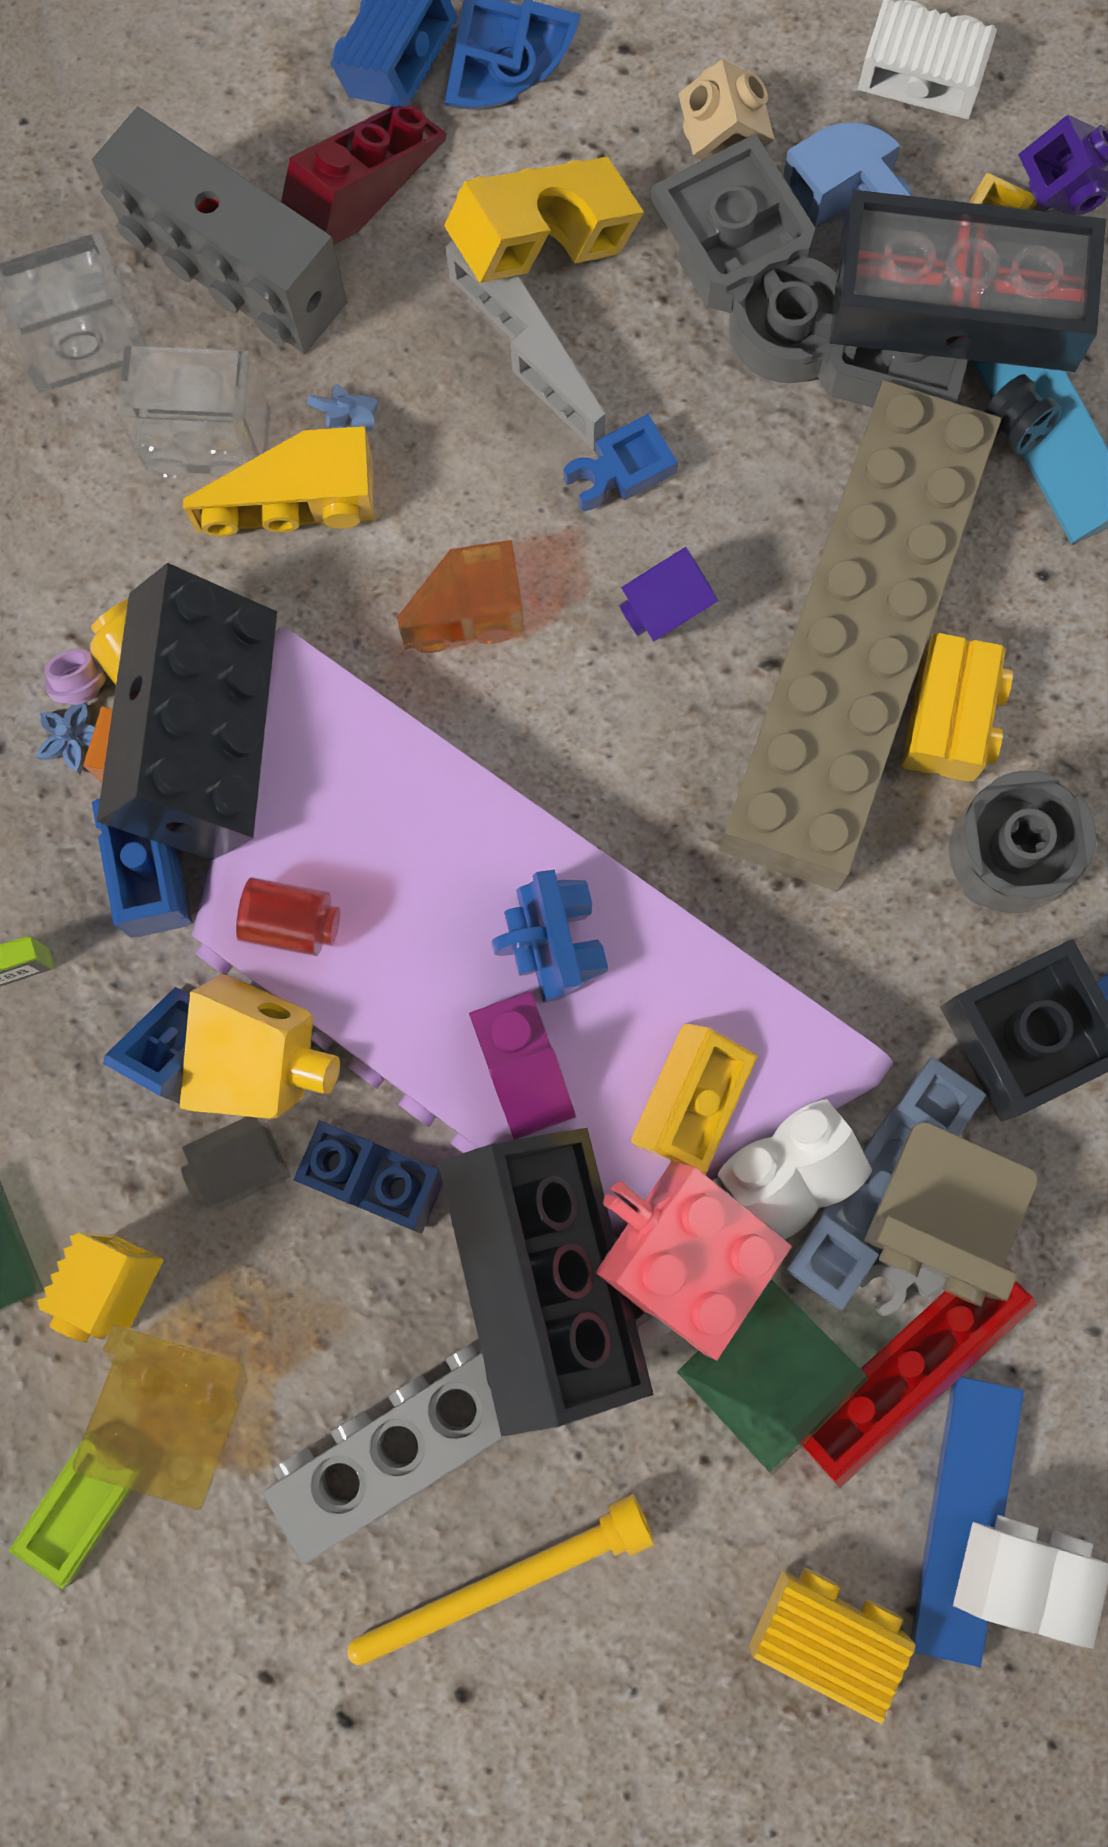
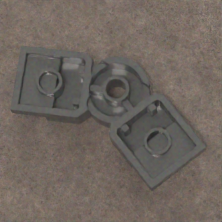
M756 134L652 185L651 201L680 247L678 258L680 264L708 308L730 313L729 336L732 347L740 361L752 372L765 379L780 383L804 382L818 376L831 397L872 408L883 380L957 403L968 360L829 344L837 273L824 263L809 257L816 228ZM780 313H795L802 319L789 320L782 317Z

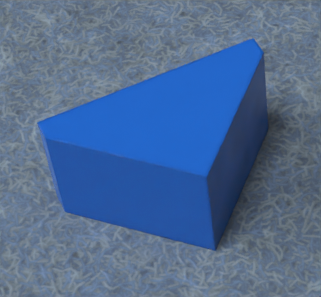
M174 987L105 1054L103 1064L155 1094L180 1104L190 995Z

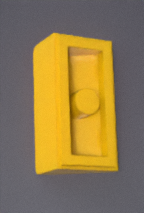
M684 1024L676 1037L635 1128L631 1143L669 1162L675 1161L694 1166L706 1175L758 1055L708 1027Z

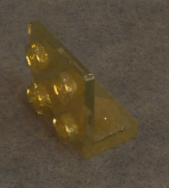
M113 1324L103 1349L112 1366L73 1462V1469L80 1475L186 1508L200 1510L206 1501L248 1383L244 1365Z

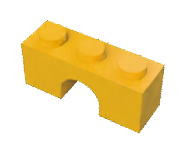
M602 157L584 161L573 160L566 164L537 169L525 168L519 172L490 177L478 176L464 181L458 191L456 201L444 227L479 283L528 274L548 235L563 245L574 264L619 255L644 211L609 157Z

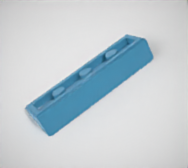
M970 360L991 399L1010 380L1018 375L1026 374L1037 384L1036 393L1040 397H1051L1062 407V414L1051 432L1037 446L1022 454L1071 545L1108 529V447L1067 373L1059 370Z

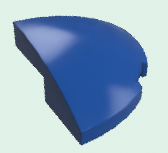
M462 0L444 106L472 110L497 107L514 101L517 94L525 91L537 81L544 82L555 70L568 50L577 30L581 14L533 0H524L522 5L504 0Z

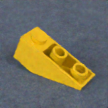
M365 426L303 430L183 498V509L196 532H204L210 536L227 537L236 534L239 529L264 528L270 532L287 533L298 529L299 525L325 524L331 528L347 529L357 526L360 521L375 520L372 453Z

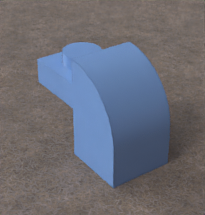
M854 122L831 125L814 133L790 148L787 152L783 177L815 228L847 209L853 190L913 196L906 180L899 175L893 174L900 150L899 143L886 132L871 125Z

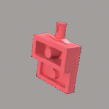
M671 1161L645 1200L628 1188L623 1181L615 1183L609 1189L618 1197L606 1194L603 1200L604 1206L613 1210L629 1224L595 1274L644 1312L657 1317L704 1355L717 1361L792 1246L696 1167Z

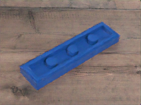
M962 1376L951 1385L910 1636L916 1644L914 1653L981 1668L988 1621L953 1606L972 1523L976 1522L995 1527L997 1515L1005 1516L1024 1390Z

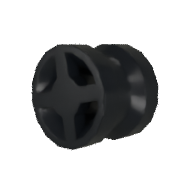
M1026 374L1018 375L1004 385L992 398L984 413L1001 418L997 431H1002L1008 436V446L1018 455L1025 454L1037 446L1051 432L1062 414V407L1051 397L1042 398L1036 393L1037 384Z

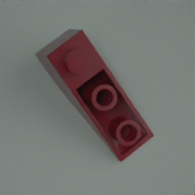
M400 105L396 107L391 106L289 158L281 203L332 236L333 244L335 245L359 232L441 146L446 139L447 133L430 121L423 111L412 105L405 107Z

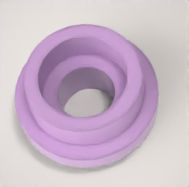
M85 649L64 651L53 657L44 668L46 676L45 690L50 699L58 703L79 705L90 701L98 694L107 678V673L95 658L92 657L90 652Z

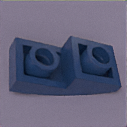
M320 1120L293 1179L298 1183L421 1234L424 1231L443 1185L439 1169Z

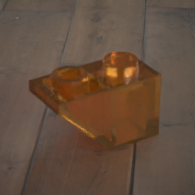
M512 540L454 548L447 552L397 616L398 627L405 650L416 648L421 653H436L450 648L452 642L477 639L478 642L483 644H495L509 640L513 637V633L525 632L523 607Z

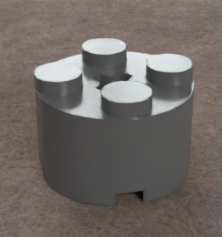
M1018 771L1005 774L986 786L959 815L953 826L949 841L951 867L966 897L979 906H986L996 911L1024 913L1047 905L1066 891L1083 874L1095 852L1096 827L1086 802L1078 794L1074 796L1068 789L1059 784V779L1038 771ZM1016 834L1019 844H1029L1030 851L1024 852L1020 845H1015L1011 836Z

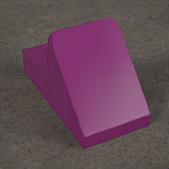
M532 991L469 1013L514 1140L576 1118L554 1048L551 1047Z

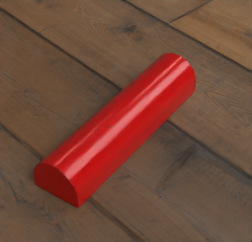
M1016 1280L1007 1301L985 1297L982 1306L975 1305L944 1291L801 1422L791 1434L840 1489L1035 1309L1037 1305L1034 1297Z

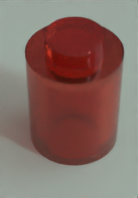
M250 877L244 886L238 907L236 937L239 942L317 957L323 944L333 946L336 940L340 923V907L331 906V894L328 891Z

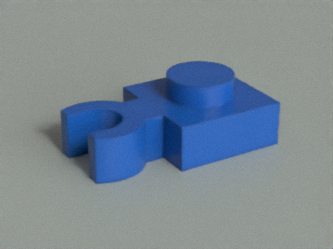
M646 414L596 440L595 452L599 457L598 459L577 458L569 462L563 469L566 485H570L579 479H588L593 482L594 486L591 489L579 494V507L582 511H588L598 507L604 501L607 491L614 487L618 489L625 501L677 474L678 462L650 415Z

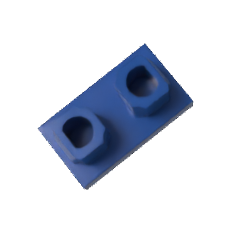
M555 869L536 872L532 875V882L516 890L520 907L504 911L509 932L497 936L491 941L494 955H514L519 976L536 973L543 1003L561 1000L583 984L599 978L608 971L604 948L599 940L573 943L568 922L585 920L592 914L593 903L587 881L557 880Z

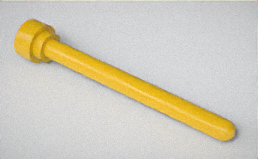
M628 1495L609 1504L610 1512L599 1517V1525L354 1638L347 1648L349 1660L358 1666L366 1665L611 1550L615 1556L627 1551L629 1556L632 1557L655 1546L651 1530L635 1495Z

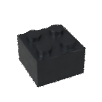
M1073 939L954 996L940 1006L1000 1122L1018 1117L1108 1072V1002Z

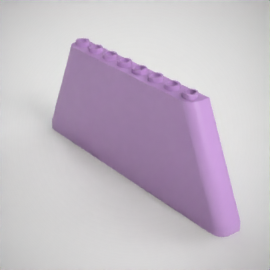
M279 627L275 632L254 838L210 861L192 936L201 943L194 954L215 970L227 975L232 967H234L252 981L250 985L308 1010L314 1019L312 1042L325 1051L335 1042L354 1057L346 1067L376 1089L386 1080L403 1092L405 1095L398 1105L427 1127H430L434 1120L438 1118L457 1132L450 1144L462 1153L489 1144L514 1140L469 1013L532 991L551 1047L554 1048L576 1118L522 1138L588 1128L604 1196L609 1194L618 1197L609 1189L615 1183L623 1181L628 1188L645 1200L670 1164L669 1161L631 1143V1138L681 1027L686 1023L708 1027L758 1055L706 1173V1176L711 1180L719 1177V1171L731 1156L750 1143L773 1137L781 1123L800 1108L810 1103L827 1099L835 1109H838L880 1084L893 1065V1061L874 1043L298 635L283 627ZM555 869L557 880L587 881L593 903L592 914L585 920L568 922L573 943L599 940L604 948L608 971L599 978L583 984L561 1000L543 1003L536 973L519 976L514 955H494L491 941L497 936L509 932L504 911L520 907L516 890L532 882V875L536 872ZM608 1208L614 1236L622 1233L629 1223Z

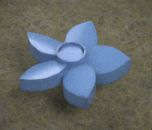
M339 384L332 387L331 399L308 394L307 404L309 406L327 412L325 424L328 428L365 426L366 431H373V415L377 409V399L365 395L350 396Z
M88 703L70 706L65 712L64 718L56 713H40L42 727L53 736L44 741L38 750L36 758L39 760H53L63 754L66 764L81 775L85 762L83 747L89 748L95 726L90 725L91 712Z

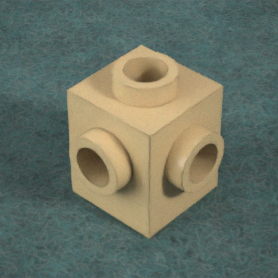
M721 59L716 64L705 69L696 80L678 93L684 115L683 130L691 144L693 156L704 160L754 134L758 136L764 147L775 140L766 107L768 101L767 90L761 79L752 71H745Z

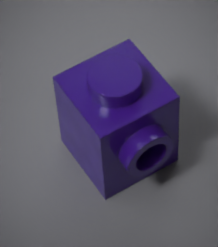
M684 547L622 586L621 589L626 595L627 600L619 604V607L635 634L640 636L647 631L654 642L717 603L719 599L689 549Z

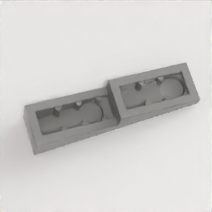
M452 240L445 246L450 280L512 339L510 341L512 372L594 451L595 441L605 436V412L519 276L479 283Z

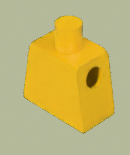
M220 974L190 992L180 1108L188 1111L268 1119L277 1118L302 1100L306 1089L325 1095L330 1094L338 1080L340 1059L338 1056L310 1049L314 1019L308 1010L232 976Z

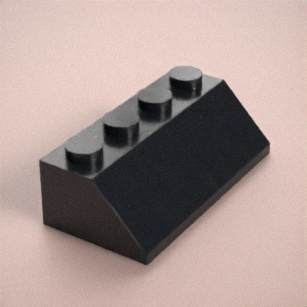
M588 1128L493 1143L438 1161L501 1437L561 1427L654 1395L631 1301L595 1274L616 1243L608 1208L603 1204L605 1196Z

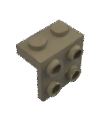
M919 1123L913 1126L909 1132L864 1241L882 1249L879 1261L914 1277H918L921 1267L946 1278L942 1288L944 1291L970 1303L982 1306L985 1297L1007 1301L1017 1274L1003 1267L1036 1189L1037 1176L1030 1168L932 1124Z

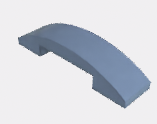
M933 1056L929 1058L863 1148V1152L872 1169L868 1179L856 1192L846 1199L822 1209L785 1271L838 1310H843L879 1256L877 1253L879 1248L865 1242L864 1239L910 1130L919 1123H929L959 1137L987 1094Z

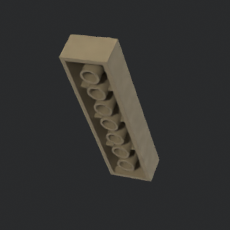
M882 381L718 851L834 891H838L847 878L1001 421L1000 417L888 381Z

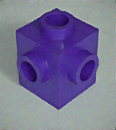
M1067 114L1018 154L1030 179V190L1037 202L1046 210L1054 209L1064 214L1083 215L1099 207L1108 197V130L1103 125L1094 127Z

